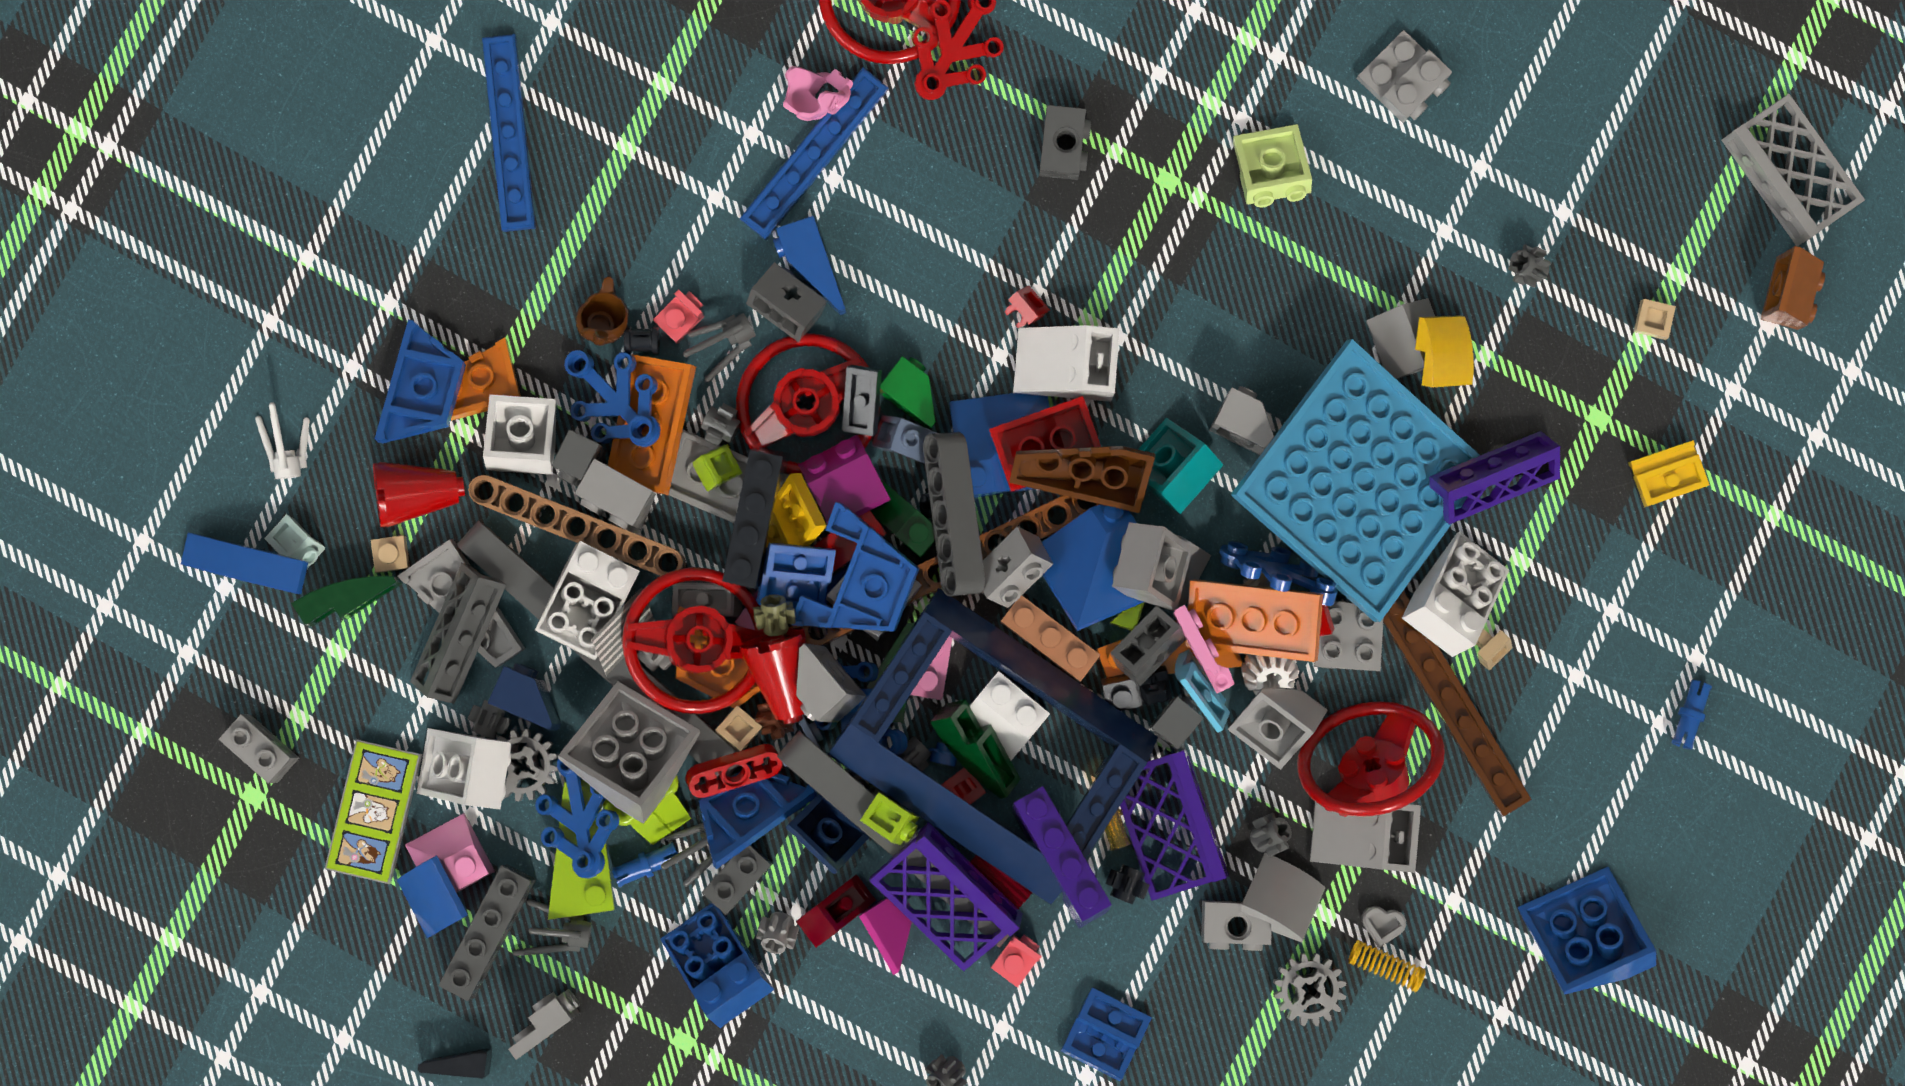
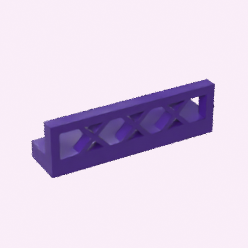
M1539 431L1429 476L1430 488L1443 498L1444 521L1450 525L1560 479V446L1543 432ZM1549 462V471L1536 475L1541 466ZM1523 473V476L1516 485L1508 486L1515 475ZM1496 485L1489 496L1480 498L1487 487ZM1467 496L1468 498L1464 504L1454 510V501Z

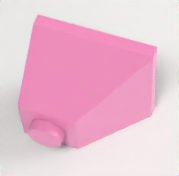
M465 813L405 844L416 867L438 856L456 893L495 872Z

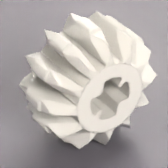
M1246 654L1245 662L1242 663L1241 667L1245 686L1248 690H1253L1256 695L1262 688H1294L1295 679L1299 678L1297 662L1293 659Z

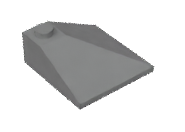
M617 681L561 751L558 759L616 808L644 824L664 798L697 740L700 730Z

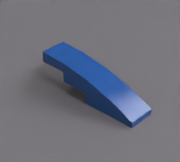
M188 532L180 565L301 594L308 562L263 549L251 548Z

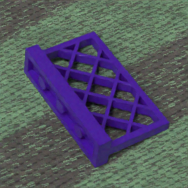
M1187 749L1148 761L1143 769H1149L1147 775L1140 774L1138 777L1143 780V783L1136 797L1127 794L1120 808L1141 871L1145 873V883L1150 885L1148 892L1151 901L1227 878L1229 873ZM1168 762L1172 778L1168 786L1165 787L1151 780L1150 776L1155 766ZM1174 782L1178 793L1171 790V787ZM1147 783L1165 791L1157 808L1139 800ZM1168 793L1181 800L1183 809L1178 819L1160 810ZM1126 798L1133 801L1130 809L1128 807ZM1136 804L1154 812L1146 829L1133 822L1131 814ZM1184 814L1186 815L1189 825L1181 821ZM1157 815L1175 823L1167 840L1150 831ZM1179 825L1192 832L1194 840L1189 850L1171 842ZM1136 830L1144 833L1141 840H1139ZM1147 835L1165 844L1157 861L1146 856L1143 852L1142 845ZM1195 845L1197 847L1199 856L1192 853ZM1168 846L1186 855L1178 872L1160 863ZM1189 857L1202 863L1206 876L1193 880L1181 874ZM1147 861L1154 865L1151 873ZM1158 867L1175 875L1170 888L1156 891L1152 878ZM1179 878L1186 881L1185 883L1176 885Z
M929 822L919 830L918 835L870 876L869 881L963 971L969 968L1007 934L1011 936L1020 929L1023 913ZM915 849H918L926 857V867L908 866V855ZM888 872L903 873V887H890L882 878ZM908 874H926V888H909ZM931 875H944L950 880V890L931 889ZM908 895L926 896L927 910L913 909L908 904ZM931 896L950 897V911L931 910ZM955 898H968L974 904V912H956ZM931 918L950 919V933L937 932L931 926ZM955 919L974 920V934L955 933ZM979 920L992 921L999 930L993 935L978 934ZM955 941L974 942V951L964 958L955 949ZM978 942H984L978 947Z

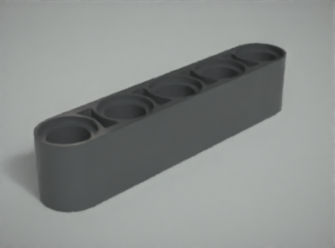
M961 432L928 434L924 439L923 452L941 586L947 596L979 594L984 589L985 575L966 438Z

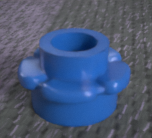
M937 742L936 748L929 749L931 751V762L956 766L957 759L944 743Z

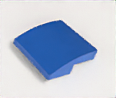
M769 542L759 581L756 599L758 605H761V599L768 595L784 596L786 602H792L793 608H796L802 595L825 604L827 585L831 583L836 550Z
M438 856L427 860L397 879L426 938L439 933L468 915Z
M1092 987L1060 1051L1121 1081L1152 1017Z

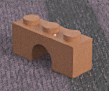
M1022 595L1000 622L1025 642L1047 656L1054 664L1078 682L1082 681L1100 657V654Z

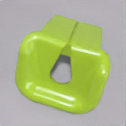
M677 775L664 798L644 824L616 808L607 799L603 803L605 810L615 811L618 814L619 825H631L652 845L691 819L675 793L679 784Z

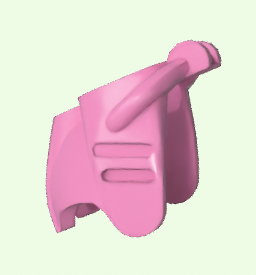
M792 66L785 73L788 89L783 107L796 114V117L801 120H817L823 118L827 113L836 114L850 99V89L853 86V82L849 78L845 79L842 77L841 72L837 69H834L832 73H814L805 68ZM826 82L838 90V92L824 91L819 95L818 99L815 98L816 93Z

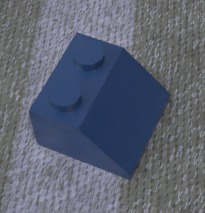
M515 663L514 667L504 666L488 704L548 730H559L561 721L545 681L537 678L539 671Z
M820 794L785 827L833 874L870 838Z

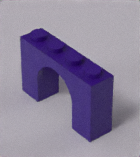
M1042 786L1014 802L1012 814L1027 840H1033L1046 860L1063 893L1062 900L1078 928L1106 914L1112 904L1045 788Z

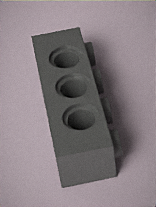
M509 864L500 867L439 983V987L466 1001L476 997L537 880L536 878Z

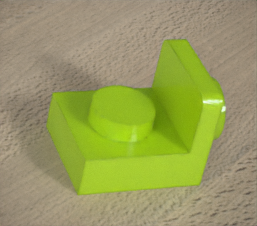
M878 792L860 821L890 842L902 845L904 841L908 842L914 836L918 828L916 822L919 817L907 811L883 793Z

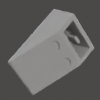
M1315 802L1310 862L1415 873L1421 805L1409 804L1396 811L1376 816L1360 817L1348 815L1343 817L1339 813L1325 810L1323 806Z

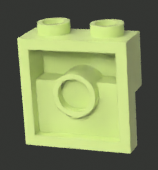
M1298 124L1233 136V144L1240 168V180L1246 204L1254 203L1257 207H1267L1275 199L1287 197L1289 201L1294 202L1302 200L1307 193H1311L1312 176Z

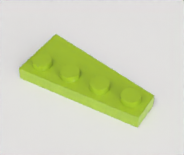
M580 780L586 807L592 793L590 785L584 780ZM564 782L561 806L572 813L567 782ZM596 818L589 829L591 840L598 829ZM559 822V828L563 831L564 837L577 845L576 834ZM606 843L601 850L605 858L604 868L598 875L589 879L579 877L573 870L572 859L556 848L548 920L615 910ZM586 857L585 865L587 866L588 858Z

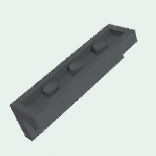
M461 562L410 680L427 698L452 704L456 702L506 587V584L500 579L482 575L466 563ZM468 577H470L469 583L465 590L466 581ZM454 609H455V615H454V617H453V619H452V614H453V611H454ZM442 639V645L439 649V643ZM428 669H429V675H428V677H427V679H426V682H425V681H424V678H425L426 673H427V671H428Z

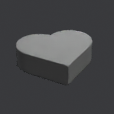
M1370 906L1363 911V926L1378 948L1405 930L1406 919L1401 912L1396 910L1385 911L1378 906Z

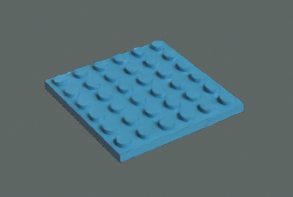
M1353 339L1346 340L1231 493V496L1324 578L1334 581L1336 583L1335 588L1374 622H1381L1451 526V524L1449 525L1444 521L1443 498L1430 488L1429 476L1480 455ZM1465 496L1455 500L1454 510L1460 508L1468 497Z

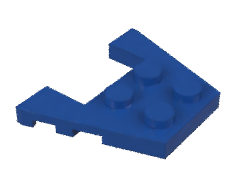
M835 502L825 530L856 542L855 551L834 606H829L802 595L795 609L796 623L791 625L896 631L919 567L841 502Z

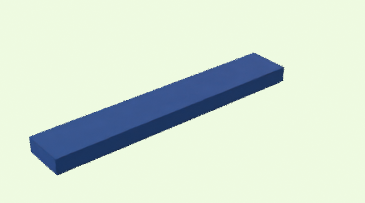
M515 34L482 38L501 228L503 232L536 229L517 38Z
M862 68L852 80L853 86L850 89L849 101L836 114L827 113L819 120L740 217L744 224L764 240H767L889 90L884 83L865 68Z

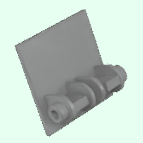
M1335 602L1334 605L1328 606L1335 629L1330 635L1320 636L1318 661L1314 662V667L1380 671L1383 619L1381 622H1374L1354 603Z

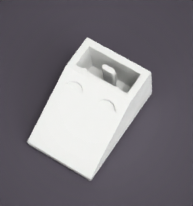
M1089 325L1018 328L1013 393L1065 398L1083 396L1087 400L1111 402L1115 394L1120 328Z
M1459 531L1413 593L1402 619L1453 657L1476 645L1509 573V569Z
M579 541L575 545L555 585L535 631L596 660L598 655L591 638L622 608L640 571Z

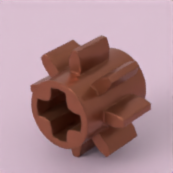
M767 703L757 706L759 711L756 714L755 722L762 726L761 735L771 734L772 740L784 738L785 733L794 731V723L783 724V720H776Z

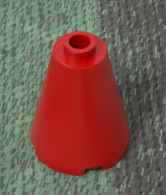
M386 462L373 463L380 527L388 528L458 504L459 497L465 496L463 476L456 477L455 470Z
M789 628L787 635L768 636L762 634L744 641V646H739L740 652L776 720H783V724L799 722L803 719L802 715L804 714L800 708L803 703L796 696L799 648L806 643L805 630L802 628Z

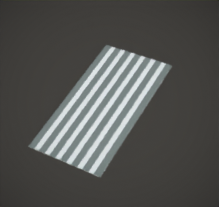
M642 588L591 638L606 676L624 658L622 635L625 619L632 603L642 591ZM649 605L644 609L639 623L655 621Z

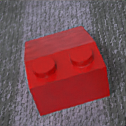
M1083 396L989 429L1011 492L1026 488L1025 486L1009 483L1016 451L1101 447Z

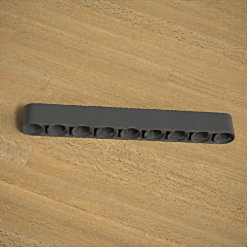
M798 731L777 755L785 765L890 855L894 856L918 835L916 831L908 842L904 841L902 845L890 842L861 822L860 819L876 796L801 731ZM915 849L908 855V866L926 867V857L918 849ZM914 874L926 885V874ZM931 875V889L950 890V880L944 875ZM941 897L950 905V897ZM955 898V910L957 912H974V904L968 898ZM967 920L974 926V920ZM979 920L978 930L981 933L993 935L999 930L992 921ZM1007 934L996 945L1000 947L1007 940L1009 935Z

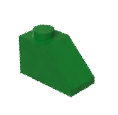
M902 356L881 383L880 395L921 426L930 430L935 424L929 376L924 373L926 368L916 359L910 357L907 360Z

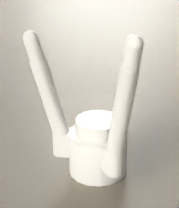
M271 402L269 403V410L277 452L274 453L262 418L260 416L255 418L269 459L270 471L274 472L275 479L300 477V468H307L306 450L310 420L307 417L303 419L298 456H295V450L284 451L276 406Z

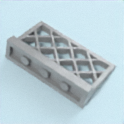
M1787 94L1721 140L1796 246L1809 240L1865 201L1790 94ZM1783 105L1792 116L1791 125L1776 122L1777 109ZM1754 125L1767 127L1766 142L1756 140L1749 131V128ZM1775 129L1790 133L1788 147L1773 144ZM1797 134L1806 136L1811 142L1810 152L1795 149ZM1772 151L1787 154L1785 169L1774 166L1771 161ZM1794 156L1809 159L1807 174L1792 171ZM1816 161L1826 163L1830 169L1829 179L1814 176ZM1791 178L1806 181L1804 196L1794 194L1791 190ZM1813 183L1828 186L1826 201L1811 198ZM1835 188L1844 189L1852 201L1847 205L1833 203ZM1810 205L1825 208L1824 219L1818 225L1809 215ZM1832 209H1833V210H1837V212H1835L1833 215H1831V214H1832Z

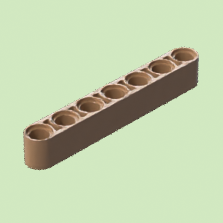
M481 475L475 477L469 484V496L479 505L578 543L582 541L609 556L662 576L668 573L664 571L661 565L662 559L667 554H674L676 556L678 566L675 570L686 568L684 555L676 549L506 482ZM490 482L494 489L493 494L489 499L483 500L479 496V488L483 483ZM515 494H521L524 498V506L521 510L513 512L510 509L509 501ZM546 506H551L554 509L555 517L552 522L544 524L540 520V511ZM576 518H582L586 525L585 531L579 536H574L570 531V524ZM606 530H612L616 534V542L611 548L603 547L600 541L601 535ZM637 542H643L647 547V554L641 560H635L631 555V548Z

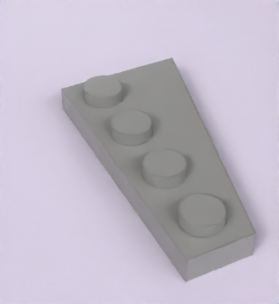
M449 539L397 577L414 589L426 604H430L440 613L461 562L469 565L470 563L456 545L454 539ZM468 577L466 581L465 590L469 583L470 577ZM498 606L478 649V652L495 668L500 667L525 649ZM454 609L453 614H452V619H453V617H454V615H455V609Z

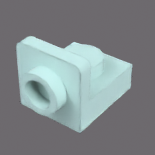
M287 514L264 538L279 554L307 561V569L325 550V547L319 541L312 538L294 518Z

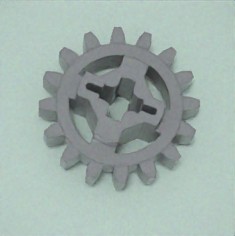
M524 729L522 737H520L516 730L510 731V740L504 736H500L498 739L510 742L511 747L518 743H527L522 751L517 753L511 751V758L518 760L528 758L526 764L533 771H521L519 773L520 766L511 759L510 765L507 767L509 774L505 779V798L509 797L513 792L515 793V801H522L524 793H526L529 800H534L536 790L542 795L547 793L544 786L545 783L555 784L556 780L550 775L551 772L559 771L557 766L552 765V760L557 759L558 754L549 753L548 750L553 745L551 741L544 744L541 743L543 734L537 733L534 738H531V731ZM539 752L544 759V768L540 767L537 755ZM526 778L537 780L532 786L526 788L519 787Z
M1300 953V962L1297 963L1291 957L1288 958L1290 967L1288 969L1278 968L1279 972L1283 975L1282 979L1273 980V983L1280 987V991L1273 993V997L1283 1000L1279 1004L1278 1009L1280 1011L1289 1009L1287 1018L1291 1021L1299 1016V1023L1302 1026L1306 1025L1308 1019H1311L1315 1026H1319V1017L1322 1016L1327 1021H1331L1329 1012L1332 1009L1337 1012L1341 1011V1008L1336 1004L1337 1000H1346V996L1339 992V988L1346 986V982L1336 979L1342 971L1339 968L1330 970L1332 960L1329 958L1320 963V955L1317 953L1313 954L1311 960H1308L1305 953ZM1315 967V970L1313 969L1310 974L1300 976L1296 973L1302 968ZM1327 976L1331 983L1330 996L1326 994L1324 987ZM1315 981L1313 987L1317 990L1314 996L1308 994L1304 997L1306 992L1302 989L1305 983L1311 985ZM1289 983L1294 985L1295 997L1292 1003L1288 996ZM1319 1003L1323 1006L1316 1011H1304V1009L1306 1010L1312 1004Z

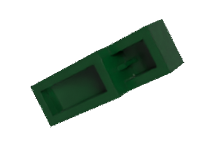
M394 576L354 578L312 591L291 604L306 626L313 627L337 612L340 618L348 620L403 583Z
M966 699L945 704L930 721L953 756L972 776L999 798H1006L1021 780L992 725L981 727Z

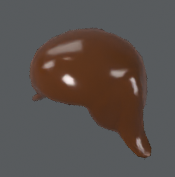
M610 276L604 278L600 291L589 296L586 302L579 307L576 314V328L579 334L598 346L613 343L621 338L628 323L629 311L627 305L614 293V280Z

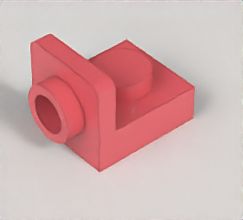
M679 289L674 293L676 297L653 319L676 344L705 317L700 310L703 304L690 291L684 295Z
M1013 935L991 968L1018 988L1035 963L1042 957L1037 952L1040 946L1026 935H1023L1021 939Z

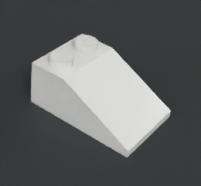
M428 728L417 794L462 805L501 809V803L506 793L505 779L507 767L511 762V743Z

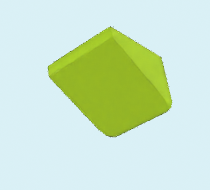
M728 444L701 455L693 462V467L706 491H710L742 474Z
M1144 602L1121 612L1110 624L1132 631L1138 625Z

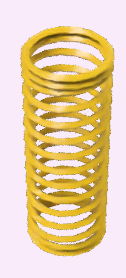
M1356 941L1348 959L1349 964L1355 965L1364 946V951L1357 964L1359 968L1367 950L1370 948L1369 955L1363 965V970H1365L1372 953L1375 951V956L1368 969L1370 973L1377 956L1381 952L1374 975L1378 973L1382 960L1386 955V960L1379 977L1383 976L1387 963L1392 957L1391 964L1385 974V980L1388 979L1393 964L1397 960V965L1391 975L1390 982L1394 981L1398 968L1403 962L1402 969L1396 979V985L1399 984L1404 969L1408 965V970L1402 980L1401 987H1404L1410 970L1414 967L1406 988L1408 990L1411 987V991H1414V993L1419 990L1425 977V968L1420 966L1416 968V965H1411L1409 961L1405 963L1404 959L1394 958L1393 954L1390 956L1388 952L1383 954L1382 949L1378 951L1377 947L1372 949V945L1367 946L1366 942Z

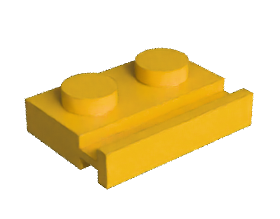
M1694 440L1628 463L1632 468L1633 477L1644 508L1710 485L1699 454H1697L1694 447Z

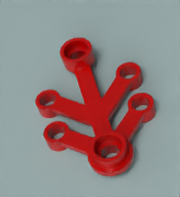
M937 0L930 5L929 14L934 19L941 55L934 65L929 47L933 41L932 31L927 27H920L914 30L912 42L917 47L921 71L915 77L914 86L920 97L926 100H935L945 93L947 87L965 83L977 85L985 80L986 71L984 67L978 64L969 66L966 71L945 73L952 62L981 56L993 58L1003 52V43L997 37L988 38L983 43L963 47L980 18L994 10L996 0H988L989 3L986 8L979 4V0H968L970 10L952 38L948 22V16L951 12L949 3L945 0ZM937 4H941L944 7L945 12L943 16L936 14L935 7ZM920 31L925 32L927 35V41L924 44L920 43L917 38ZM991 41L997 45V51L994 54L988 50V44ZM972 69H977L980 72V78L977 81L971 78ZM929 77L936 80V87L933 90L927 86V79Z

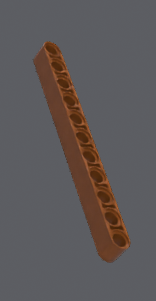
M1064 495L980 535L982 560L991 553L988 548V541L992 537L1001 536L1005 539L1023 522L1033 523L1037 530L1036 536L1042 541L1049 538L1087 510L1079 507L1076 498ZM1055 507L1063 509L1066 513L1065 522L1059 525L1051 523L1047 516L1049 510ZM937 556L917 565L919 571L915 580L922 586L908 605L936 592L938 588L942 589L941 582H934L928 576L930 568L938 564ZM793 625L789 627L804 629L806 644L825 646L858 630L851 628H827L828 631L825 638L814 640L809 633L811 626Z

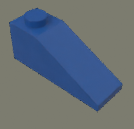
M814 216L776 228L779 237L773 239L779 258L785 256L788 265L812 288L816 289L840 315L846 314L845 306Z

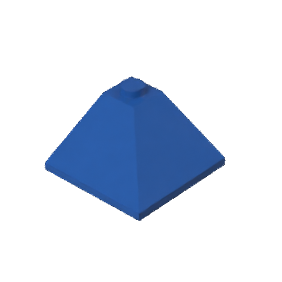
M1010 393L949 402L953 432H961L966 438L974 498L1037 490L1026 487L1011 492L989 429L1049 408L1048 396Z
M1099 504L1088 509L1042 542L1053 562V565L1043 574V577L1077 631L1143 603V601L1128 597L1112 587L1113 571L1118 565L1122 550V538L1127 531L1129 522L1136 523L1128 510Z
M1609 867L1517 907L1564 995L1625 980L1656 966V949Z

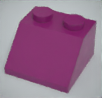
M858 435L843 440L828 450L798 464L827 523L835 502L843 503L857 516H860L891 500Z

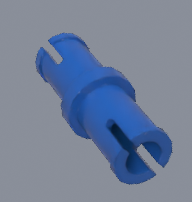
M1691 680L1684 707L1679 708L1678 715L1680 719L1671 742L1673 745L1680 747L1683 736L1686 734L1683 748L1689 750L1693 749V743L1700 722L1705 720L1706 715L1703 712L1712 689L1711 685L1704 683L1700 695H1697L1701 681Z
M671 842L650 853L645 854V852H641L638 854V858L611 868L618 887L620 888L644 876H647V878L654 876L653 872L662 869L661 864L677 855L678 852L674 843Z

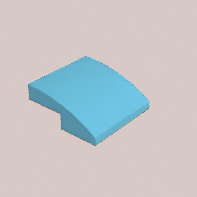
M1188 649L1178 654L1175 663V675L1215 731L1220 732L1224 729L1230 711L1224 705L1226 699L1221 692L1215 693L1199 662Z

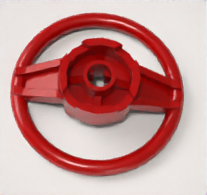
M818 0L822 18L829 32L850 53L864 60L880 64H899L919 58L916 46L898 51H881L860 44L848 35L838 22L832 6V0ZM858 0L862 9L875 20L891 24H899L905 20L918 28H929L933 33V41L929 45L930 51L939 45L934 19L929 14V7L936 0ZM948 0L951 7V12L948 16L950 31L958 16L961 0ZM937 4L935 12L937 15L943 16L945 9L940 4ZM926 38L924 41L920 42V43H923V44L926 43L927 38Z
M806 333L799 342L787 336L776 340L762 349L745 369L736 395V410H738L736 416L741 421L739 429L750 449L755 447L767 448L794 433L797 436L806 437L815 436L826 431L835 422L836 417L840 413V403L844 401L847 366L869 367L864 359L854 349L840 340L814 333ZM813 346L830 350L847 361L821 372L814 369L799 368L787 373L776 386L774 402L751 423L749 396L753 382L763 366L776 355L796 347ZM802 395H806L808 398L815 397L816 401L812 403L814 406L812 409L798 408V404L801 403L799 398ZM858 435L864 449L873 436ZM789 461L786 474H802L798 465L800 463Z
M690 567L666 573L652 581L639 593L626 616L623 627L622 646L627 668L635 683L649 698L670 710L687 714H704L718 711L737 702L756 683L748 669L736 686L720 696L700 701L684 700L669 695L658 688L648 678L638 659L637 651L668 656L673 665L683 671L695 674L712 671L722 665L725 660L743 659L739 646H744L743 642L748 639L765 634L763 629H757L754 619L753 608L760 607V605H758L755 597L745 586L722 582L724 573L709 568ZM685 581H706L722 586L733 593L749 612L755 630L729 624L725 617L718 613L716 609L703 605L688 607L676 613L671 620L639 623V620L649 602L662 590ZM695 630L701 631L702 637H707V643L701 644V649H696L695 644L690 642V635L694 636Z
M1393 702L1360 703L1343 708L1320 722L1312 736L1300 748L1297 772L1306 793L1316 803L1323 806L1325 810L1339 813L1343 817L1348 815L1360 817L1382 815L1411 804L1434 784L1444 763V742L1436 725L1427 716L1414 708ZM1369 715H1387L1374 738L1370 736L1359 738L1355 746L1343 755L1338 766L1341 782L1328 794L1316 784L1311 773V758L1320 740L1335 727L1349 720ZM1415 725H1417L1430 742L1431 758L1422 777L1407 789L1410 780L1406 756Z

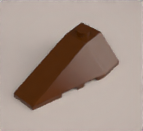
M1125 446L1016 451L1009 483L1140 513L1155 453Z

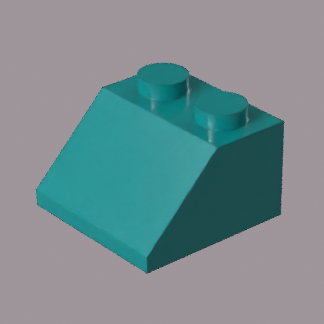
M1168 418L1158 426L1138 449L1155 453L1147 489L1179 514L1184 511L1224 465L1204 442Z

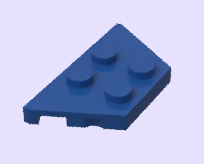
M408 319L375 435V440L378 443H386L447 428L451 422L466 364L457 355L445 348L437 339L425 332L413 320Z
M750 763V764L748 765L749 768H750V770L753 769L752 766H751L752 763ZM741 770L732 777L737 776L741 772ZM778 773L768 779L701 798L699 800L700 812L712 863L716 870L817 796V791L809 784L807 787L792 783L789 777Z

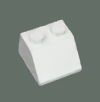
M489 395L483 451L486 470L552 475L553 466L551 465L554 461L556 442V399Z
M999 671L970 705L981 727L992 725L1010 760L1015 757L1050 715L1048 711Z

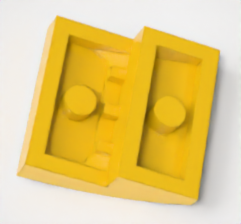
M1465 316L1419 317L1415 350L1425 352L1421 385L1428 387L1472 385L1474 373L1473 346Z
M801 473L790 474L778 491L771 516L766 547H768L769 542L810 546L827 526Z

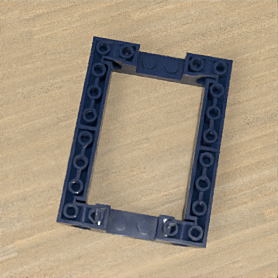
M938 588L901 643V647L868 697L863 700L827 755L1051 905L1062 891L1041 852L879 744V741L950 636L1109 745H1116L1113 752L1104 758L1096 770L1095 775L1097 777L1066 823L1069 832L1086 859L1148 763L1158 736L953 597L947 596L944 591Z

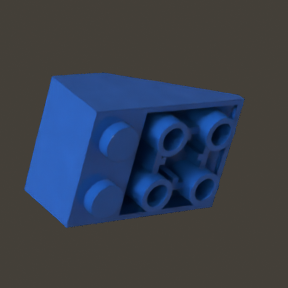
M713 903L660 939L704 1014L719 1028L775 990L730 921Z

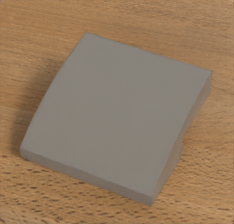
M1264 853L1243 900L1240 912L1272 924L1271 931L1302 943L1325 891V886L1288 862L1274 856L1268 857L1267 853Z

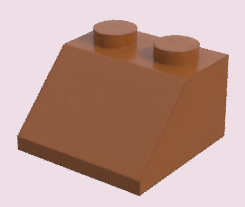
M1797 246L1777 256L1760 320L1796 330L1808 326V323H1812L1817 312V304H1814L1816 292L1822 289L1825 281V273L1822 272L1824 262Z

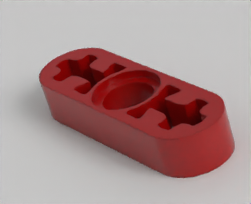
M762 744L696 764L687 771L685 781L692 795L698 798H706L771 778L781 770L782 761L777 757L779 753L774 746ZM769 757L768 764L762 765L763 758ZM751 761L752 770H750L747 762ZM733 765L742 766V770L737 776L728 777L725 775L729 767ZM717 771L721 778L720 780H716L717 776L715 772ZM705 776V777H706V778L704 779V782H705V783L702 784V785H699V784H698L699 781H700L699 778Z

